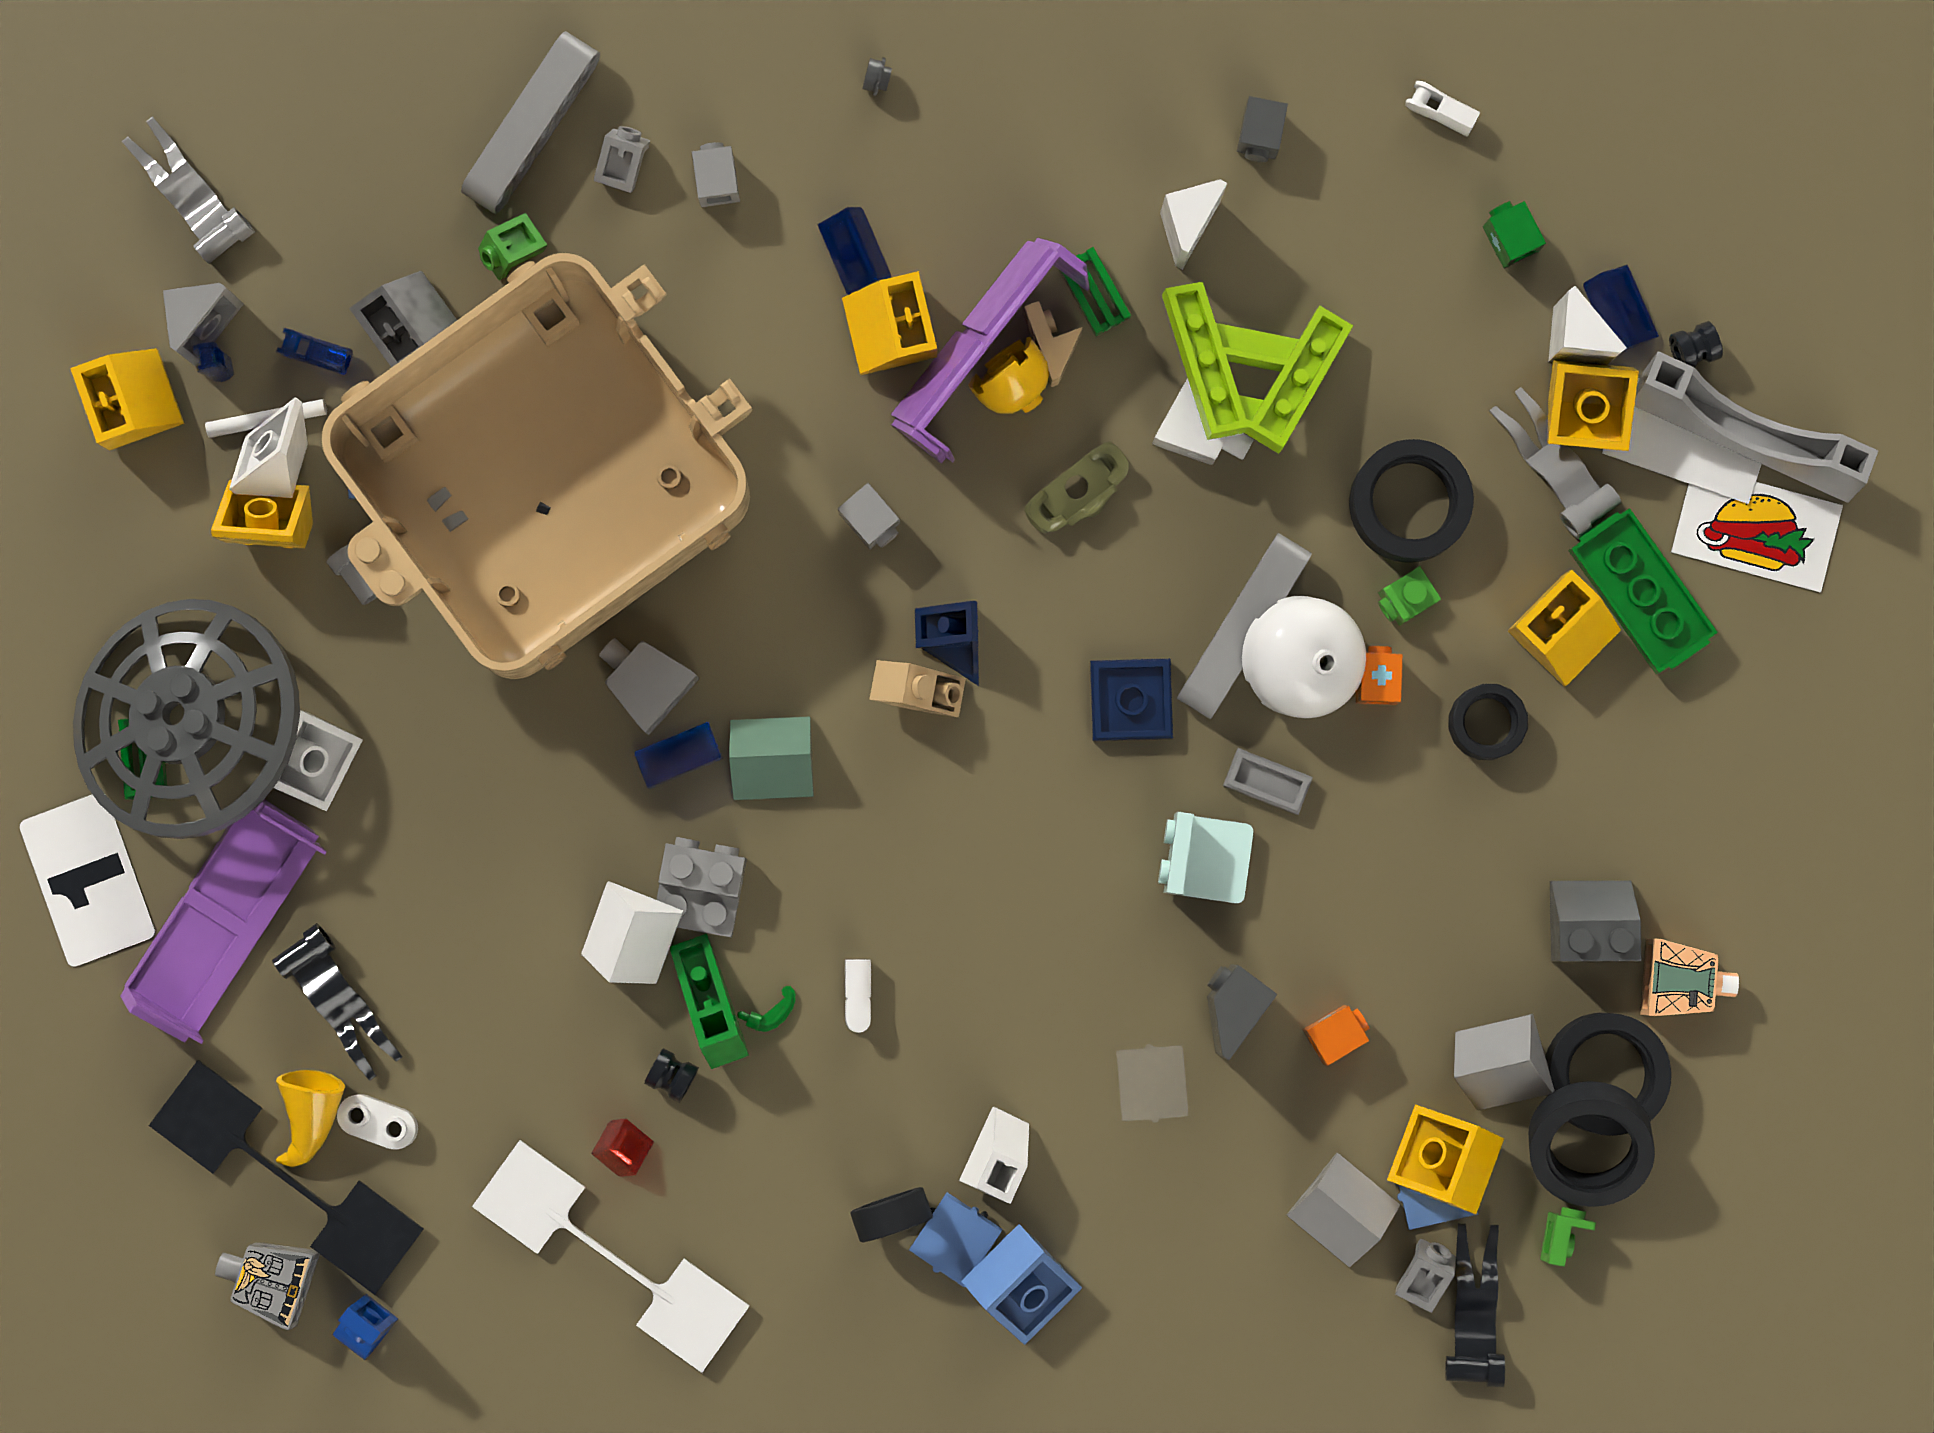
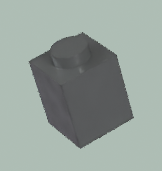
M1249 96L1245 106L1237 152L1244 153L1246 159L1256 162H1267L1268 158L1276 159L1280 148L1288 103Z

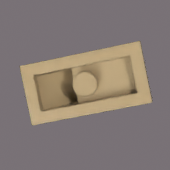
M1037 301L1024 306L1023 315L1033 341L1047 361L1048 381L1050 386L1053 387L1059 384L1081 336L1083 327L1053 338L1052 333L1057 332L1053 316L1049 309L1043 311L1040 302Z

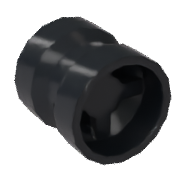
M1710 321L1697 325L1693 332L1687 333L1682 330L1671 334L1669 337L1673 358L1694 368L1702 359L1710 363L1721 359L1723 356L1719 334Z
M663 1048L651 1067L644 1084L653 1089L662 1088L667 1091L671 1099L680 1103L695 1078L699 1067L690 1062L682 1063L676 1060L674 1053ZM676 1068L679 1069L671 1084H668Z

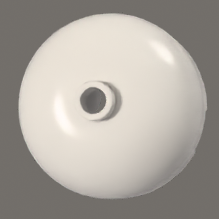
M1291 596L1278 600L1277 604L1269 608L1259 619L1255 618L1246 634L1242 649V667L1245 680L1250 682L1255 694L1262 701L1261 703L1275 712L1297 718L1324 716L1343 706L1358 689L1366 666L1364 639L1352 617L1342 608L1331 602L1308 596ZM1325 656L1324 664H1321L1320 660Z

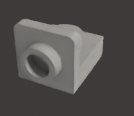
M619 126L618 129H612L604 137L593 181L632 193L635 189L644 152L649 148L650 140L642 138L640 131L630 127Z
M1420 1239L1416 1245L1413 1260L1396 1286L1395 1295L1432 1313L1455 1275V1255L1442 1244L1430 1243Z

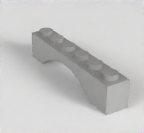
M1659 351L1644 369L1637 384L1634 407L1847 503L1867 484L1878 454V450L1843 434L1802 430L1756 415L1719 393L1694 367Z

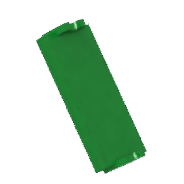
M1630 508L1622 514L1616 512L1581 536L1579 538L1580 543L1568 550L1655 674H1659L1668 667L1672 670L1711 643L1708 639L1718 633Z

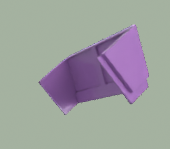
M1037 238L1035 242L1027 241L964 320L962 325L966 329L963 333L959 331L954 333L939 352L937 358L932 361L891 415L896 419L891 425L942 464L946 458L953 463L955 459L948 447L924 429L1050 268L1054 265L1086 291L1089 290L1087 265L1059 243Z
M265 799L244 818L228 826L189 885V890L180 899L125 983V988L120 997L128 1011L184 1043L190 1037L202 1044L204 1040L199 1034V1030L316 851L324 855L327 851L316 842L319 836L312 829Z

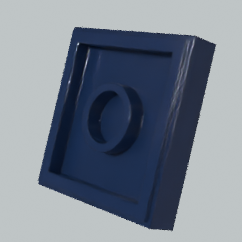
M1171 658L1090 661L1092 741L1173 739Z

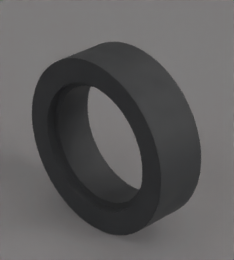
M1420 439L1396 441L1376 451L1357 473L1349 497L1351 520L1363 542L1377 554L1393 561L1405 563L1431 559L1453 545L1467 528L1474 504L1472 483L1462 463L1444 447ZM1400 464H1418L1430 469L1442 480L1448 492L1449 509L1447 517L1441 528L1428 537L1406 539L1394 535L1381 524L1376 516L1373 506L1375 485L1385 471Z
M1593 1013L1571 1021L1556 1034L1545 1056L1555 1091L1570 1085V1063L1574 1053L1581 1044L1600 1034H1615L1629 1041L1637 1049L1644 1064V1083L1636 1099L1645 1109L1650 1121L1660 1112L1670 1091L1671 1065L1663 1043L1648 1026L1632 1017L1621 1014ZM1582 1115L1568 1121L1582 1130L1600 1135L1617 1136L1628 1134L1627 1130L1620 1123L1606 1116Z
M1593 1081L1564 1086L1547 1096L1539 1104L1531 1118L1528 1139L1530 1161L1534 1174L1547 1191L1565 1202L1587 1207L1614 1204L1635 1193L1647 1180L1652 1170L1655 1147L1649 1117L1635 1097L1617 1086ZM1582 1115H1601L1620 1123L1627 1130L1632 1140L1627 1155L1615 1167L1600 1173H1581L1567 1168L1557 1160L1551 1150L1552 1139L1557 1130L1573 1118Z

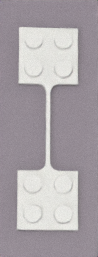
M519 1140L472 1207L537 1254L552 1233L559 1228H565L652 1291L653 1302L636 1326L702 1373L750 1305L685 1258L667 1282L656 1284L650 1281L570 1222L569 1210L583 1192L585 1186Z

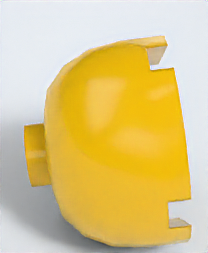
M1027 337L1025 345L1021 340H1018L991 358L985 364V367L988 369L987 374L981 379L976 373L968 385L978 400L996 413L1011 414L1020 409L1024 413H1028L1043 400L1040 394L1048 383V364L1039 347L1031 337Z

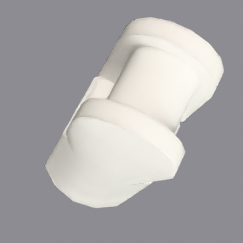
M1416 81L1414 85L1416 91L1412 99L1406 100L1405 106L1415 113L1435 120L1468 137L1480 112L1447 96L1426 82ZM1430 98L1440 103L1437 110L1426 105Z
M845 960V1022L847 1027L853 1032H864L870 1026L871 960Z

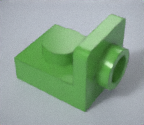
M524 213L488 230L478 250L484 266L488 270L493 271L498 280L507 277L512 267L543 253L547 243L528 215Z
M1421 566L1378 592L1381 600L1378 601L1381 611L1390 622L1395 620L1399 626L1441 600Z
M1562 1207L1561 1214L1548 1212L1540 1260L1548 1264L1565 1267L1566 1258L1572 1257L1575 1246V1235L1571 1234L1572 1226L1595 1231L1596 1222L1585 1219L1586 1211Z

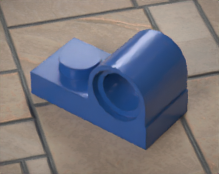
M366 1294L346 1309L338 1320L341 1323L334 1331L333 1336L363 1360H366L398 1318Z

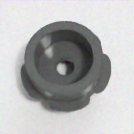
M882 57V61L870 58L862 89L873 92V96L878 94V90L886 91L892 68L884 66L886 62L884 57Z

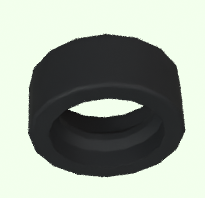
M1481 684L1464 691L1454 701L1449 713L1448 730L1454 744L1465 755L1477 760H1495L1512 753L1523 742L1528 730V713L1523 701L1511 689L1500 684ZM1481 699H1494L1501 702L1508 709L1511 716V729L1508 736L1502 742L1495 745H1482L1475 742L1468 735L1465 728V715L1468 708L1474 702Z
M923 1187L888 1196L850 1212L859 1241L862 1243L898 1233L933 1218Z

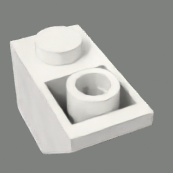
M992 1107L959 1181L1011 1204L1028 1164L1029 1123Z

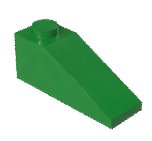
M707 933L671 946L670 952L699 1047L710 1068L714 1069L749 1056L737 1015Z

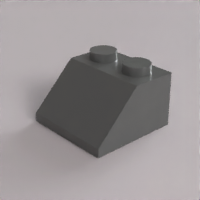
M1631 880L1550 881L1551 961H1641V920Z
M1231 964L1228 968L1221 966L1207 984L1212 989L1207 996L1215 1053L1226 1060L1231 1059L1278 995L1245 969Z

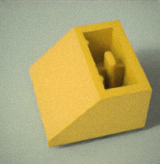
M919 271L879 280L842 297L860 376L937 358V345Z
M157 348L108 354L70 368L96 443L109 451L185 424Z
M1572 569L1563 574L1508 630L1564 687L1621 631L1601 597Z

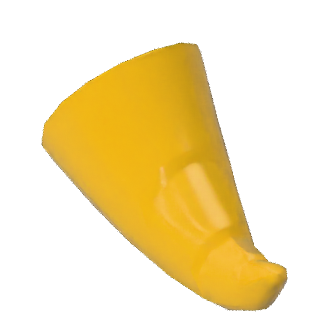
M299 1070L284 1073L277 1077L276 1083L290 1120L292 1141L287 1152L276 1158L278 1164L295 1167L307 1163L323 1146L333 1125L345 1089L342 1080L332 1074L316 1070Z

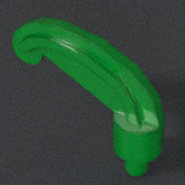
M791 986L783 987L781 992L785 998L763 1016L753 1011L751 1014L739 1011L737 1016L746 1021L745 1026L756 1031L767 1032L773 1030L783 1023L792 1011L796 1001L795 991Z

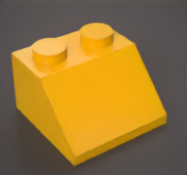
M1553 360L1548 398L1547 443L1629 451L1639 371L1633 367Z
M232 480L228 481L211 528L212 537L225 543L280 546L284 548L306 547L313 525L309 486L296 485L293 497L284 498L234 494L229 490Z
M1415 1104L1387 1180L1476 1215L1504 1138L1480 1126Z

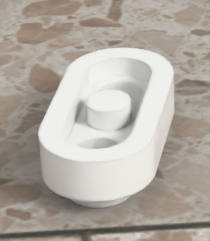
M357 1094L346 1098L340 1104L337 1111L338 1123L346 1133L389 1149H401L410 1145L418 1133L417 1120L410 1111L368 1095ZM354 1108H360L364 1113V1118L360 1123H356L351 1119V1111ZM393 1121L398 1122L402 1127V1132L398 1137H394L389 1133L388 1128Z

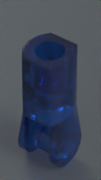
M283 328L282 333L285 334L282 347H277L276 353L342 375L347 373L353 356L352 349ZM300 341L309 343L305 355L297 353Z
M205 342L192 347L200 362V365L196 367L197 373L204 374L215 382H224L234 375L231 357L223 352L217 343Z

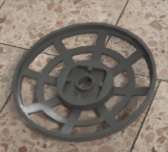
M186 599L167 602L146 610L124 624L96 654L83 678L76 699L73 719L74 749L78 767L87 788L97 802L116 820L134 830L160 838L186 839L201 837L227 828L244 818L266 798L279 781L290 760L297 739L300 718L299 689L294 669L284 648L273 633L256 618L231 605L212 600ZM205 610L216 613L204 634L180 631L160 636L157 617L169 612ZM232 620L241 624L256 637L267 652L272 664L248 672L246 665L240 657L226 644L219 641ZM142 626L144 644L136 648L124 659L111 679L100 675L99 673L103 665L117 646L133 631ZM181 643L197 645L186 666L167 667L162 647ZM212 651L228 664L235 677L216 684L209 676L202 673ZM147 655L152 674L142 682L137 690L122 684L124 677L131 668ZM278 680L281 715L278 735L275 744L271 745L252 737L257 713L254 687ZM92 689L104 694L99 716L101 743L86 752L85 718L88 700ZM241 693L242 716L240 727L237 731L224 725V699ZM114 699H118L130 704L129 726L112 736L111 712ZM182 705L184 716L178 724L172 725L170 713L174 707ZM217 740L232 746L223 760L205 775L199 758L206 754ZM134 742L147 754L140 778L125 766L117 753ZM245 752L267 760L262 772L248 790L232 804L221 810L211 788L231 773ZM105 759L108 760L118 777L136 790L131 813L122 810L111 801L94 778L91 769ZM162 762L183 764L189 783L176 786L155 785ZM196 795L206 816L194 822L180 824L153 823L146 820L151 796L159 799H181Z

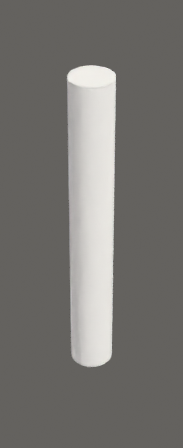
M324 399L302 403L304 419L327 415ZM282 407L206 422L208 438L255 429Z

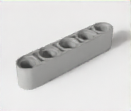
M566 31L558 37L463 182L461 193L494 214L499 213L503 209L593 73L600 59V52Z
M1277 533L1178 694V700L1209 719L1213 717L1243 668L1242 649L1251 624L1255 618L1259 619L1269 608L1277 604L1278 600L1286 598L1310 559L1311 552Z

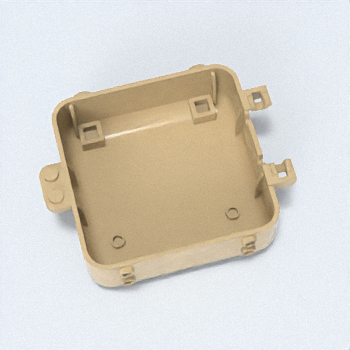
M558 253L545 257L536 264L534 261H529L509 275L507 278L509 283L370 384L368 381H363L350 388L341 397L342 404L331 412L324 424L322 447L327 460L373 521L357 533L349 542L348 557L376 597L387 605H403L424 591L474 659L498 676L519 679L533 675L543 667L547 671L554 668L567 657L564 653L566 650L707 547L714 550L725 543L731 537L728 532L742 521L747 512L750 502V490L744 468L722 438V435L745 419L752 412V407L730 378L722 383L714 393L704 396L698 402H695L686 392L684 385L648 337L642 333L634 320L635 317L644 314L667 295L645 264L610 288L598 270L589 261L578 255ZM643 284L648 292L635 300L631 291ZM730 400L736 409L726 417H723L718 407ZM446 487L452 496L435 512L427 500L436 492ZM540 502L551 507L547 515L536 512ZM463 511L468 520L450 532L442 520L454 513Z

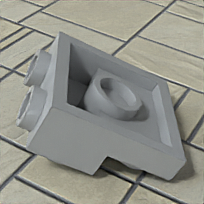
M676 837L675 845L666 843L656 900L683 910L677 928L732 938L747 858L738 857L739 848L716 844L715 851L711 852L699 849L700 841Z

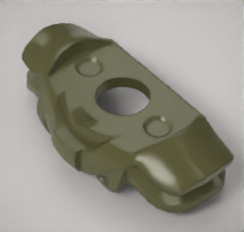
M1110 441L1089 452L1029 501L1024 511L1030 523L1040 532L1048 533L1055 532L1067 524L1073 526L1075 523L1090 517L1092 519L1099 515L1105 508L1104 505L1111 495L1117 491L1115 486L1128 474L1129 462L1118 446ZM1075 475L1083 477L1088 484L1087 493L1080 499L1069 497L1065 490L1067 480Z

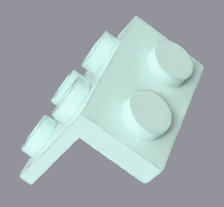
M1176 812L1174 820L1167 819L1164 843L1170 844L1168 860H1161L1158 883L1165 884L1163 893L1229 903L1242 902L1245 897L1254 831L1252 826L1246 823L1197 817L1191 813Z

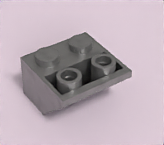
M422 271L381 285L349 308L391 368L457 321Z

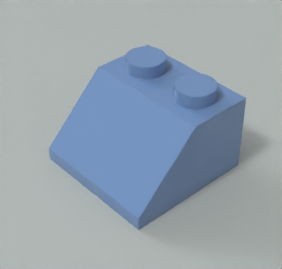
M1020 1224L1006 1235L961 1281L982 1307L1024 1345L1082 1289L1080 1284Z

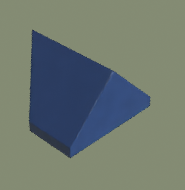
M977 601L915 608L916 648L923 649L979 686Z

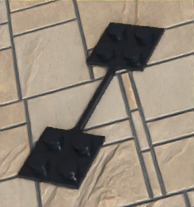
M197 1060L148 1126L212 1174L216 1172L232 1150L237 1148L244 1150L327 1213V1224L310 1247L376 1295L424 1228L360 1180L346 1199L337 1206L329 1205L247 1143L245 1138L246 1131L263 1108L201 1061Z

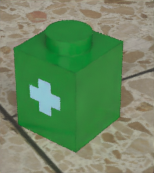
M1511 201L1499 205L1489 212L1491 217L1483 226L1504 269L1538 253L1546 244L1525 201L1515 206L1512 205Z

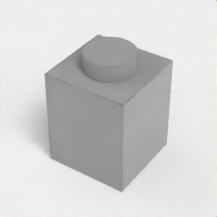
M714 142L701 145L698 151H692L697 194L701 207L740 202L732 147H724L723 143Z
M869 483L864 485L838 508L839 515L869 549L873 548L876 544L883 548L899 533L895 528L900 524V519Z

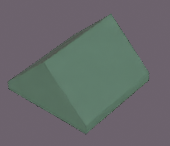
M810 717L730 720L729 761L733 800L814 797Z

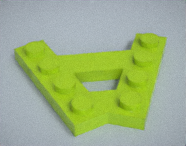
M1203 282L1165 288L1162 298L1207 440L1245 433L1279 454L1353 325L1319 305L1300 338L1295 339L1216 323ZM1228 362L1278 371L1280 373L1264 400L1241 396L1238 394Z

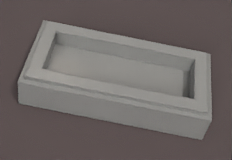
M1237 748L1223 786L1299 815L1313 777Z

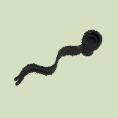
M316 923L303 932L304 937L272 959V962L285 979L292 975L296 978L315 1009L334 1028L350 1058L370 1081L376 1077V1074L360 1048L350 1018L354 1017L372 1041L396 1062L403 1056L386 1037L366 1002L341 974L334 960L329 955V953L336 949L335 945L325 930Z
M1458 1223L1456 1243L1457 1296L1454 1322L1455 1356H1446V1381L1486 1382L1487 1387H1504L1505 1356L1504 1354H1496V1309L1498 1302L1497 1246L1499 1225H1490L1482 1262L1480 1288H1476L1469 1255L1466 1224Z

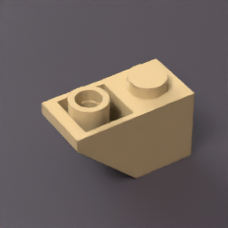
M877 660L869 700L901 708L959 717L966 678L911 663Z

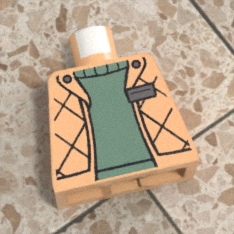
M1646 939L1640 1015L1662 1016L1713 1012L1716 996H1737L1739 976L1737 973L1719 972L1717 954L1663 939Z

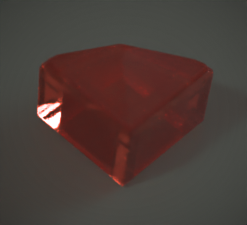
M626 1118L611 1120L591 1154L620 1177L633 1176L637 1174L654 1141Z

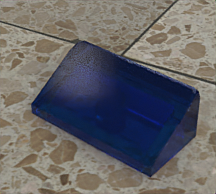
M847 207L817 224L847 295L879 280L892 278L865 212L861 207Z
M1628 265L1602 272L1584 282L1583 287L1592 307L1627 347L1624 351L1659 337Z
M709 722L634 752L648 789L724 759Z

